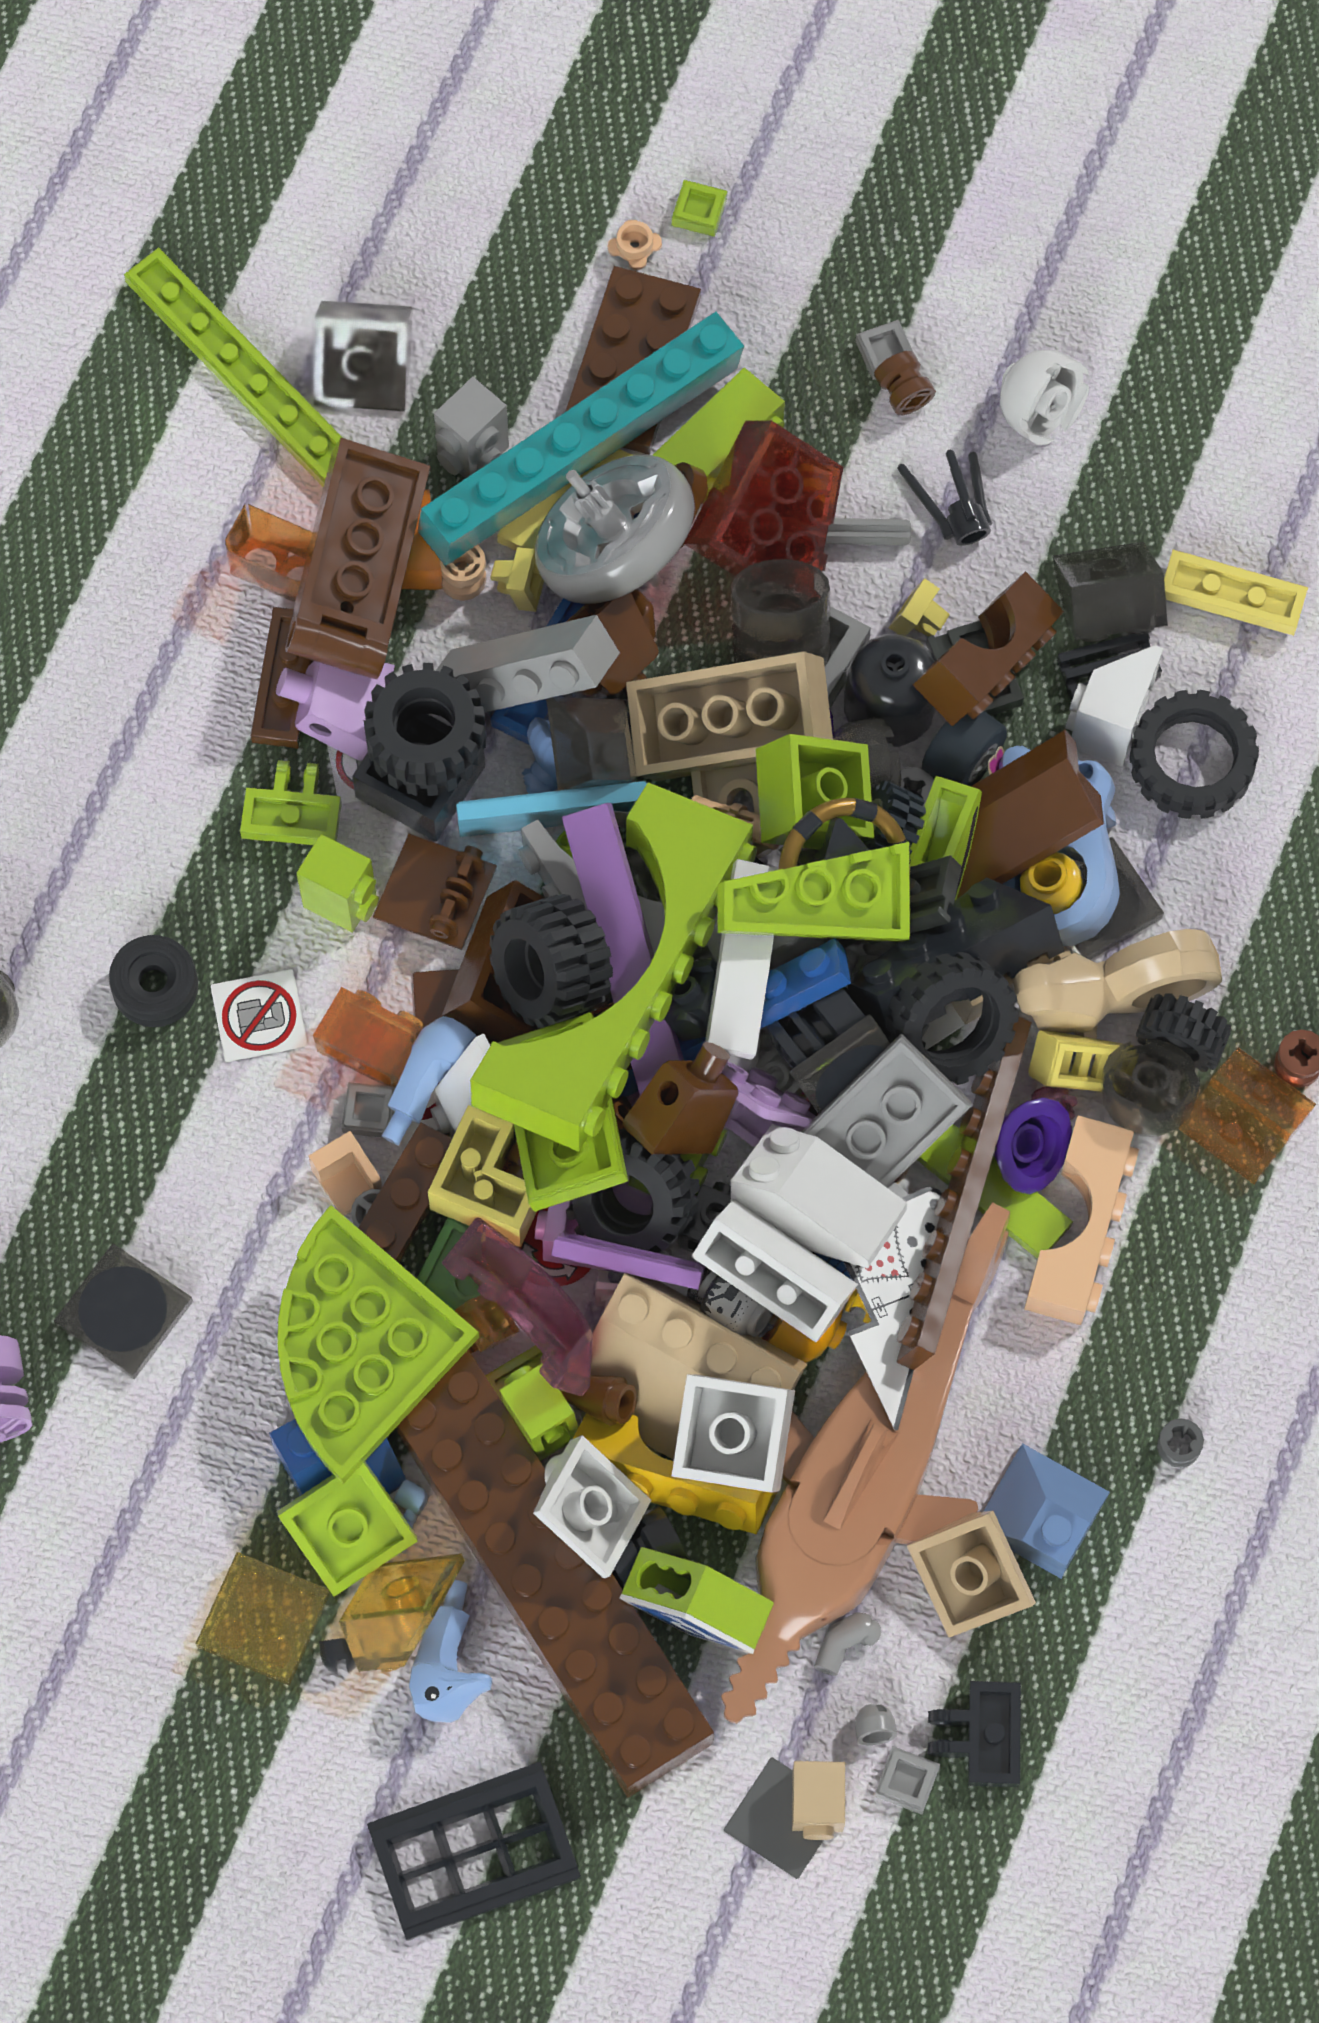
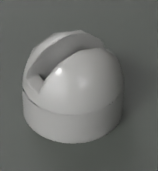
M869 1704L859 1710L855 1717V1731L859 1744L879 1745L897 1737L895 1719L887 1707L881 1704L876 1706Z

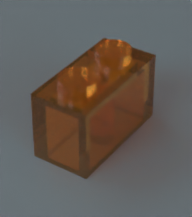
M341 987L313 1034L317 1052L384 1086L396 1087L410 1056L412 1045L423 1029L424 1024L408 1012L399 1011L398 1014H395L381 1007L382 1003L366 991L356 990L353 993Z

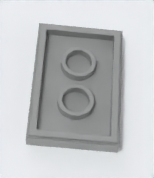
M900 1034L801 1132L818 1137L885 1187H889L972 1104L914 1045Z

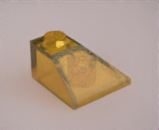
M462 1553L388 1562L364 1577L339 1620L340 1627L359 1672L373 1670L391 1672L405 1666L465 1562Z

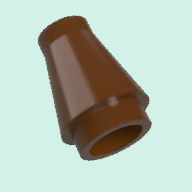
M568 1373L560 1385L559 1390L568 1404L575 1406L608 1426H613L616 1423L625 1424L630 1420L636 1408V1388L628 1384L627 1380L623 1377L579 1376Z

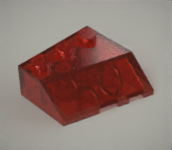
M745 420L684 545L753 588L809 612L817 613L820 603V597L816 596L820 572H825L828 554L824 553L828 527L834 523L843 466L772 420Z

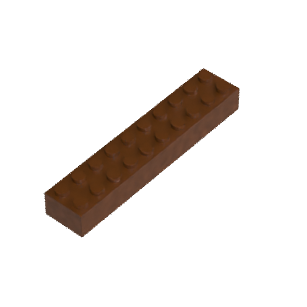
M467 1350L394 1430L627 1798L714 1744V1731L633 1605L619 1599L623 1590L611 1573L610 1577L603 1578L533 1514L546 1486L545 1468L472 1354Z

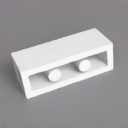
M735 1199L715 1218L691 1256L814 1342H817L832 1325L858 1285Z

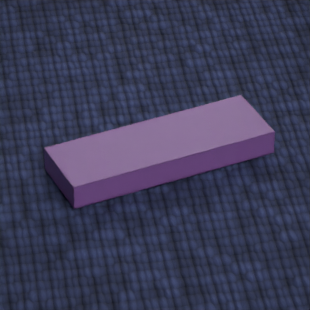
M563 1231L555 1238L551 1256L697 1290L702 1284L705 1266L698 1262Z

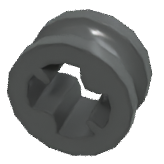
M1179 1418L1171 1420L1163 1427L1158 1437L1157 1449L1159 1456L1172 1467L1182 1468L1190 1466L1197 1460L1203 1449V1433L1197 1424L1188 1419ZM1174 1432H1182L1181 1438L1187 1434L1192 1439L1187 1449L1188 1454H1179V1448H1177L1176 1452L1169 1448L1168 1445L1173 1439Z

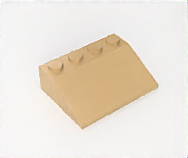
M624 1273L600 1317L573 1374L579 1376L623 1377L627 1380L628 1384L633 1385L637 1391V1403L633 1415L638 1416L639 1434L644 1444L674 1460L687 1375H702L794 1390L807 1363L758 1336L741 1335L729 1330L702 1313L700 1310L701 1304L658 1280Z

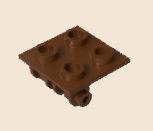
M408 833L373 918L462 950L497 869V865L482 860L483 852L474 846L467 845L464 851H457Z

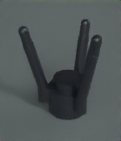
M951 449L946 451V458L960 499L948 507L949 515L947 518L906 465L899 464L897 467L898 471L937 522L945 540L954 537L957 545L965 546L976 543L991 533L990 525H992V520L986 506L976 452L972 451L968 454L974 501L969 496L955 452Z

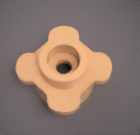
M628 220L619 228L617 238L609 240L608 251L612 256H620L628 261L631 269L640 270L647 265V258L651 253L661 249L662 239L659 234L652 233L650 227L645 223L637 220ZM637 242L639 246L634 248L631 246V243Z

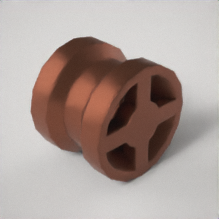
M1301 1029L1292 1031L1283 1038L1274 1060L1276 1074L1282 1082L1292 1087L1301 1088L1309 1086L1319 1077V1035L1312 1031ZM1301 1049H1302L1303 1052L1306 1053L1308 1056H1311V1059H1307L1306 1056H1304V1055L1302 1054Z

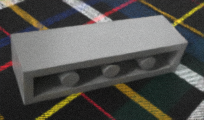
M593 615L451 649L436 671L440 672L444 665L453 669L454 679L458 678L461 674L466 677L470 682V690H477L485 713L595 688L620 652L598 616Z

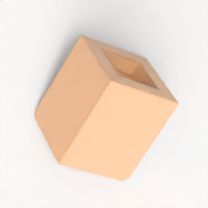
M351 1131L308 1155L312 1172L335 1208L343 1216L352 1211V1205L360 1194L371 1189L382 1188L379 1174Z

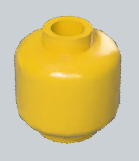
M1059 852L1023 871L1019 879L1020 891L1050 904L1054 914L1070 908L1081 897L1085 888V881L1075 861Z

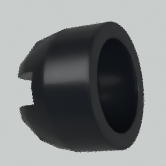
M359 1636L319 1641L321 1660L328 1671L338 1674L337 1660L346 1659L348 1673L357 1667L361 1656Z

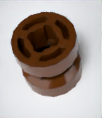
M903 351L892 355L884 360L874 371V376L880 387L888 390L890 393L889 403L897 415H907L921 409L933 399L936 393L931 381L919 372L921 364L912 351Z

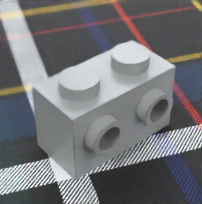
M474 377L470 378L434 413L437 458L440 464L452 475L456 476L459 473L466 479L502 455L509 447L507 405Z

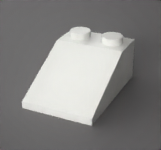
M771 1124L731 1180V1202L735 1199L809 1251L865 1268H869L907 1211L906 1201L818 1137L775 1124Z

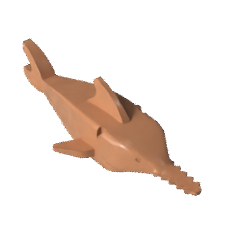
M992 1202L968 1240L936 1352L913 1372L901 1422L897 1431L894 1430L867 1371L840 1401L815 1438L792 1411L782 1478L788 1485L765 1525L755 1558L758 1594L773 1601L774 1604L753 1654L748 1653L737 1659L741 1672L732 1674L729 1677L733 1690L724 1692L721 1695L725 1705L724 1717L729 1722L738 1724L743 1718L756 1715L755 1702L767 1699L765 1685L778 1682L776 1669L789 1666L787 1653L800 1650L801 1639L847 1614L861 1604L873 1582L883 1569L896 1543L909 1545L962 1517L978 1512L977 1502L972 1499L920 1495L919 1491L936 1443L972 1313L989 1288L1005 1250L1009 1234L1006 1231V1227L1010 1219V1211Z

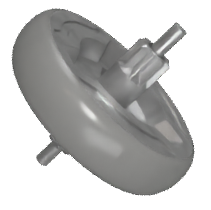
M651 455L622 457L596 468L582 478L575 470L569 471L566 474V479L572 486L557 500L546 515L535 543L536 565L547 586L567 601L581 604H597L614 600L632 592L648 581L653 587L659 586L662 579L657 573L679 551L688 536L694 518V497L684 475L670 462ZM640 512L638 517L634 519V515Z

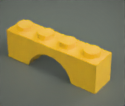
M586 1413L573 1437L574 1439L583 1435L645 1493L652 1503L671 1508L682 1515H694L717 1522L731 1530L740 1529L757 1535L777 1492L772 1493L672 1477L674 1461L658 1456L644 1444L639 1434L638 1416L632 1415L625 1424L616 1423L613 1426H608Z

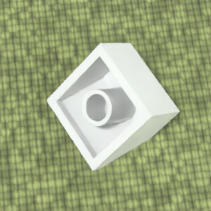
M1154 645L1094 669L1087 686L1078 684L1069 710L1071 712L1065 729L1073 731L1072 738L1076 741L1077 751L1123 767L1136 727L1139 725L1154 687L1164 648Z

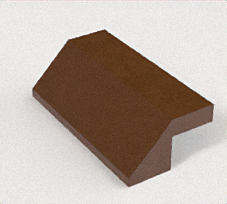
M1066 730L971 786L980 789L982 795L971 850L956 899L966 893L972 885L986 877L1001 884L1007 882L1104 824L1101 795L1079 771L1076 741Z

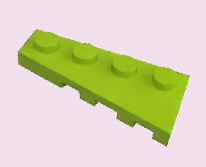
M909 842L718 883V933L881 941L909 940Z

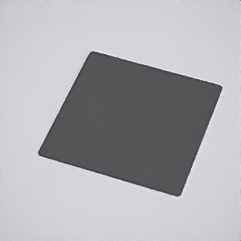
M773 1757L769 1759L724 1828V1832L795 1879H799L823 1840L804 1839L803 1831H792V1770Z

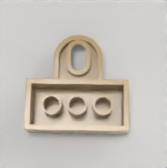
M807 652L626 682L636 776L655 781L692 776L694 796H702L711 801L730 806L733 804L735 795L739 791L746 789L752 795L754 813L758 815L760 813L755 749L788 734L833 740L824 658ZM752 843V845L757 847L756 857L758 859L774 851L768 847Z

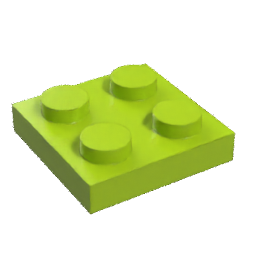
M366 1461L344 1484L333 1474L277 1511L279 1519L333 1596L344 1591L418 1542L416 1534Z

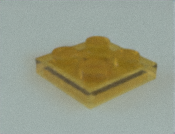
M236 1552L195 1644L199 1649L290 1686L330 1596V1591L327 1588Z

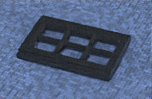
M541 1762L367 1823L406 1941L581 1879ZM533 1795L542 1821L503 1835L494 1808ZM483 1813L492 1839L452 1853L443 1827ZM433 1831L441 1857L402 1871L393 1844ZM545 1831L554 1858L515 1871L506 1845ZM496 1849L505 1875L464 1889L456 1863ZM445 1867L454 1894L414 1907L406 1881Z

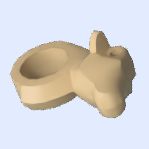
M1183 929L1169 931L1131 944L1114 953L1107 960L1095 963L1076 952L1071 954L1063 946L1064 952L1055 956L1053 963L1035 964L1017 973L1013 980V987L1022 1013L1033 1017L1039 1031L1066 1034L1074 1032L1078 1036L1097 1039V1024L1106 1014L1145 1012L1150 998H1154L1156 994H1161L1164 997L1165 993H1171L1176 999L1182 995L1188 997V1001L1197 999L1215 989L1222 982L1219 954L1210 936L1204 930Z

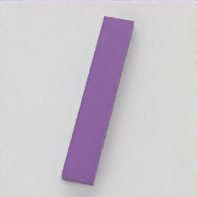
M604 803L563 816L562 821L587 909L591 910L595 915L598 926L602 927L606 935L604 937L606 944L610 947L612 956L610 957V964L613 967V977L609 978L611 983L610 991L615 1004L637 984L649 967L654 957V952L612 804ZM664 1019L661 1022L654 1021L648 1031L650 1032V1040L641 1059L633 1058L631 1061L640 1096L662 1064L668 1060H684L678 1037Z

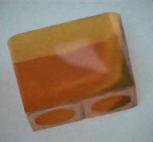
M244 504L225 539L230 574L292 602H296L301 581L293 580L287 577V574L296 567H304L312 532L248 504L249 524L246 504ZM258 548L269 550L276 558L275 570L273 571L246 559V555ZM289 552L295 554L290 557L288 556Z

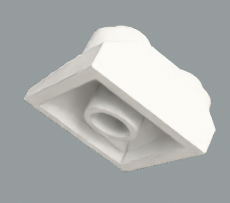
M581 1435L571 1439L564 1452L554 1456L547 1463L545 1468L546 1486L533 1514L599 1575L607 1578L613 1572L647 1510L651 1499Z

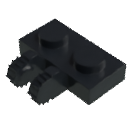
M970 1681L968 1710L933 1709L928 1711V1723L937 1727L968 1725V1741L935 1740L928 1743L929 1755L941 1758L968 1757V1786L1019 1787L1021 1682Z

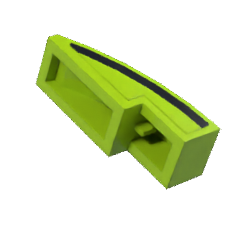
M936 776L924 805L926 814L921 818L924 820L923 828L919 829L916 834L920 836L917 844L912 843L910 847L912 850L910 867L951 855L962 866L955 895L956 900L971 850L982 792L980 789Z

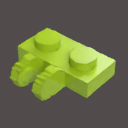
M278 760L273 790L246 788L240 829L242 839L314 845L319 835L323 834L337 841L342 806L341 796L317 794L319 764L307 763L303 777V793L287 791L288 783L291 779L290 761Z

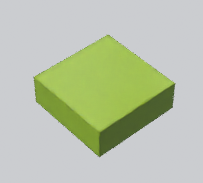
M684 180L672 215L671 226L715 237L727 201L728 191Z

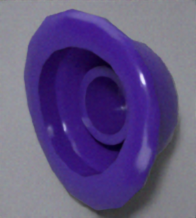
M1048 1098L1026 1101L1004 1117L994 1156L1003 1179L1017 1192L1032 1194L1043 1190L1055 1179L1064 1165L1072 1137V1125L1068 1111L1058 1101Z

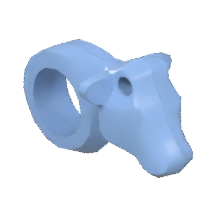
M1024 746L1008 748L999 762V769L1031 750ZM1078 760L1079 771L1101 795L1104 824L1057 851L1067 855L1072 860L1085 863L1087 867V884L1081 897L1070 908L1054 914L1063 946H1074L1093 938L1109 922L1118 904L1120 895L1115 860L1107 828L1117 825L1115 812L1110 806L1114 797L1115 786L1107 770L1097 761ZM1021 873L1003 883V885L1020 891L1019 879Z

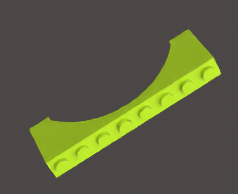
M647 782L626 818V846L636 849L649 868L658 888L664 910L665 923L661 940L649 967L637 984L621 1000L604 1013L578 1027L555 1036L527 1043L503 1046L493 1041L470 1079L471 1106L576 1151L581 1150L589 1135L595 1137L603 1125L606 1116V1109L604 1108L610 1097L618 1098L625 1087L629 1064L633 1058L639 1060L645 1053L650 1040V1032L648 1031L655 1020L661 1022L665 1018L671 1005L672 994L670 992L676 982L683 984L687 980L693 966V953L698 945L705 947L713 933L715 926L714 917L718 912V883L731 880L733 864L737 859L754 862L757 847L752 845L753 825Z

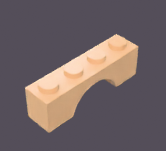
M1077 1115L1061 1175L1074 1184L1081 1193L1088 1211V1224L1084 1231L1069 1244L1055 1249L1040 1250L1024 1310L1077 1325L1082 1324L1086 1311L1096 1312L1103 1284L1094 1282L1098 1265L1108 1267L1115 1239L1106 1237L1110 1220L1120 1222L1127 1197L1126 1193L1118 1192L1122 1175L1132 1177L1139 1149L1130 1147L1134 1134L1133 1130Z

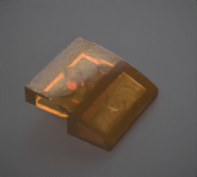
M1238 1047L1215 1073L1207 1088L1184 1113L1176 1128L1255 1185L1313 1111L1316 1103Z

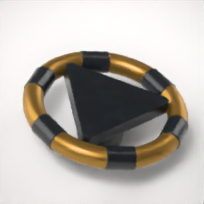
M855 797L834 799L814 807L792 827L781 851L778 870L796 867L804 843L828 820H830L823 846L817 851L813 862L868 851L869 849L844 820L838 818L840 816H850L872 822L884 834L888 841V847L905 843L907 839L895 819L876 803ZM909 854V875H910V863H911L910 854Z

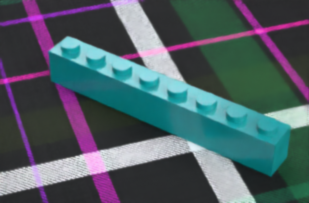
M715 311L421 508L418 533L442 563L447 566L468 550H471L474 546L480 544L570 483L566 479V474L569 471L575 470L579 476L736 371L744 344Z

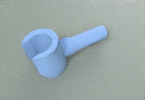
M405 1480L394 1498V1503L406 1509L403 1517L413 1529L417 1516L421 1514L427 1504L428 1495L419 1485L410 1480Z

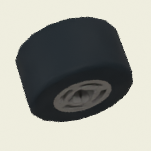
M985 711L980 713L975 719L966 714L953 726L946 721L926 750L922 760V769L930 774L934 780L936 776L971 787L979 782L988 771V761L995 755L997 748L1003 747L1007 737V728Z

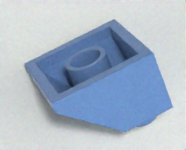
M1022 1443L984 1511H994L1012 1552L1062 1579L1110 1492Z

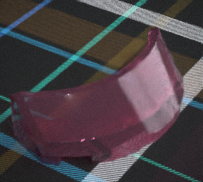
M481 1218L474 1219L442 1261V1264L454 1277L460 1280L470 1276L479 1286L477 1291L485 1299L499 1303L543 1352L540 1361L543 1363L540 1368V1374L553 1388L583 1396L591 1383L593 1335L584 1315L562 1287L530 1256Z

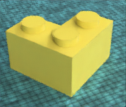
M468 1105L428 1190L430 1210L521 1247L537 1211L534 1212L528 1203L524 1179L502 1171L506 1163L505 1156L515 1142L513 1123Z

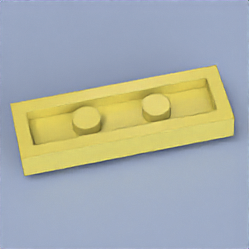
M1172 550L1159 598L1294 636L1308 587Z

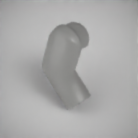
M858 1612L832 1624L825 1634L814 1668L822 1673L837 1676L846 1650L859 1643L863 1646L874 1645L881 1636L880 1624L873 1620L869 1614Z

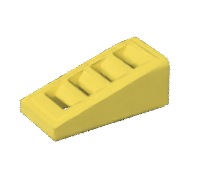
M1040 1030L1037 1034L1028 1073L1030 1077L1048 1087L1127 1094L1138 1048L1124 1043ZM1073 1052H1076L1072 1072H1069ZM1095 1054V1058H1094V1062H1093L1091 1074H1090V1076H1089V1075H1088V1071H1089V1067H1090L1092 1055ZM1112 1055L1114 1060L1109 1079L1104 1076L1109 1057Z

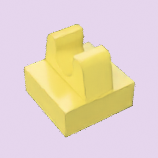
M517 547L514 560L494 561L490 579L491 581H499L497 591L510 595L518 610L536 612L544 580L536 565L535 549Z
M924 578L912 590L888 628L897 634L905 636L913 628L927 637L935 635L937 631L941 630L950 616L946 610L933 601L940 588Z

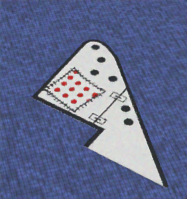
M925 1187L902 1198L907 1202V1211L869 1268L843 1261L851 1279L858 1284L856 1287L857 1292L871 1319V1322L850 1329L848 1333L895 1431L899 1429L914 1370L896 1363L901 1348V1343L897 1342V1335L903 1321L911 1314L914 1301L910 1299V1291L916 1278L924 1270L927 1259L922 1256L923 1248L929 1235L936 1230L939 1217L935 1215V1207L942 1192L933 1187Z

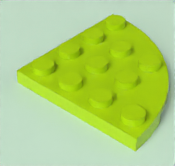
M330 1205L314 1224L296 1255L297 1260L291 1270L286 1289L284 1288L278 1317L277 1345L284 1388L296 1422L310 1447L323 1464L344 1484L477 1341L479 1332Z

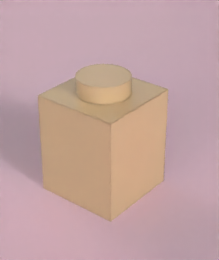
M794 1761L792 1769V1831H803V1838L809 1840L833 1839L834 1832H843L845 1826V1762Z

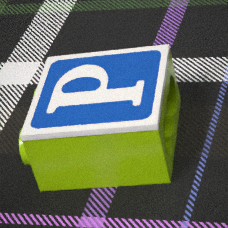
M641 1547L619 1598L688 1635L753 1654L774 1604L773 1601L706 1565Z

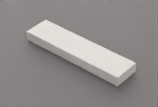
M737 859L733 864L731 880L778 870V868ZM722 933L705 1042H711L722 1047L729 1055L751 1060L756 1056L774 940L772 935Z

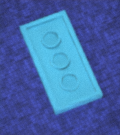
M642 781L461 801L459 804H456L459 836L468 837L521 831V828L536 820H539L544 828L564 826L563 816L604 803H611L613 811L630 812L647 783Z

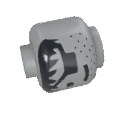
M713 1271L706 1276L699 1288L698 1296L702 1298L701 1312L737 1334L757 1336L766 1327L773 1315L771 1311Z

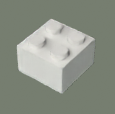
M687 1375L672 1477L772 1493L780 1491L795 1390L702 1375Z

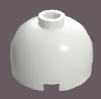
M1035 350L1020 358L1006 369L1002 377L1000 407L1006 422L1015 431L1036 445H1046L1053 442L1054 440L1048 437V435L1060 424L1064 432H1066L1082 411L1089 392V385L1083 382V373L1089 375L1088 369L1067 354L1056 350Z

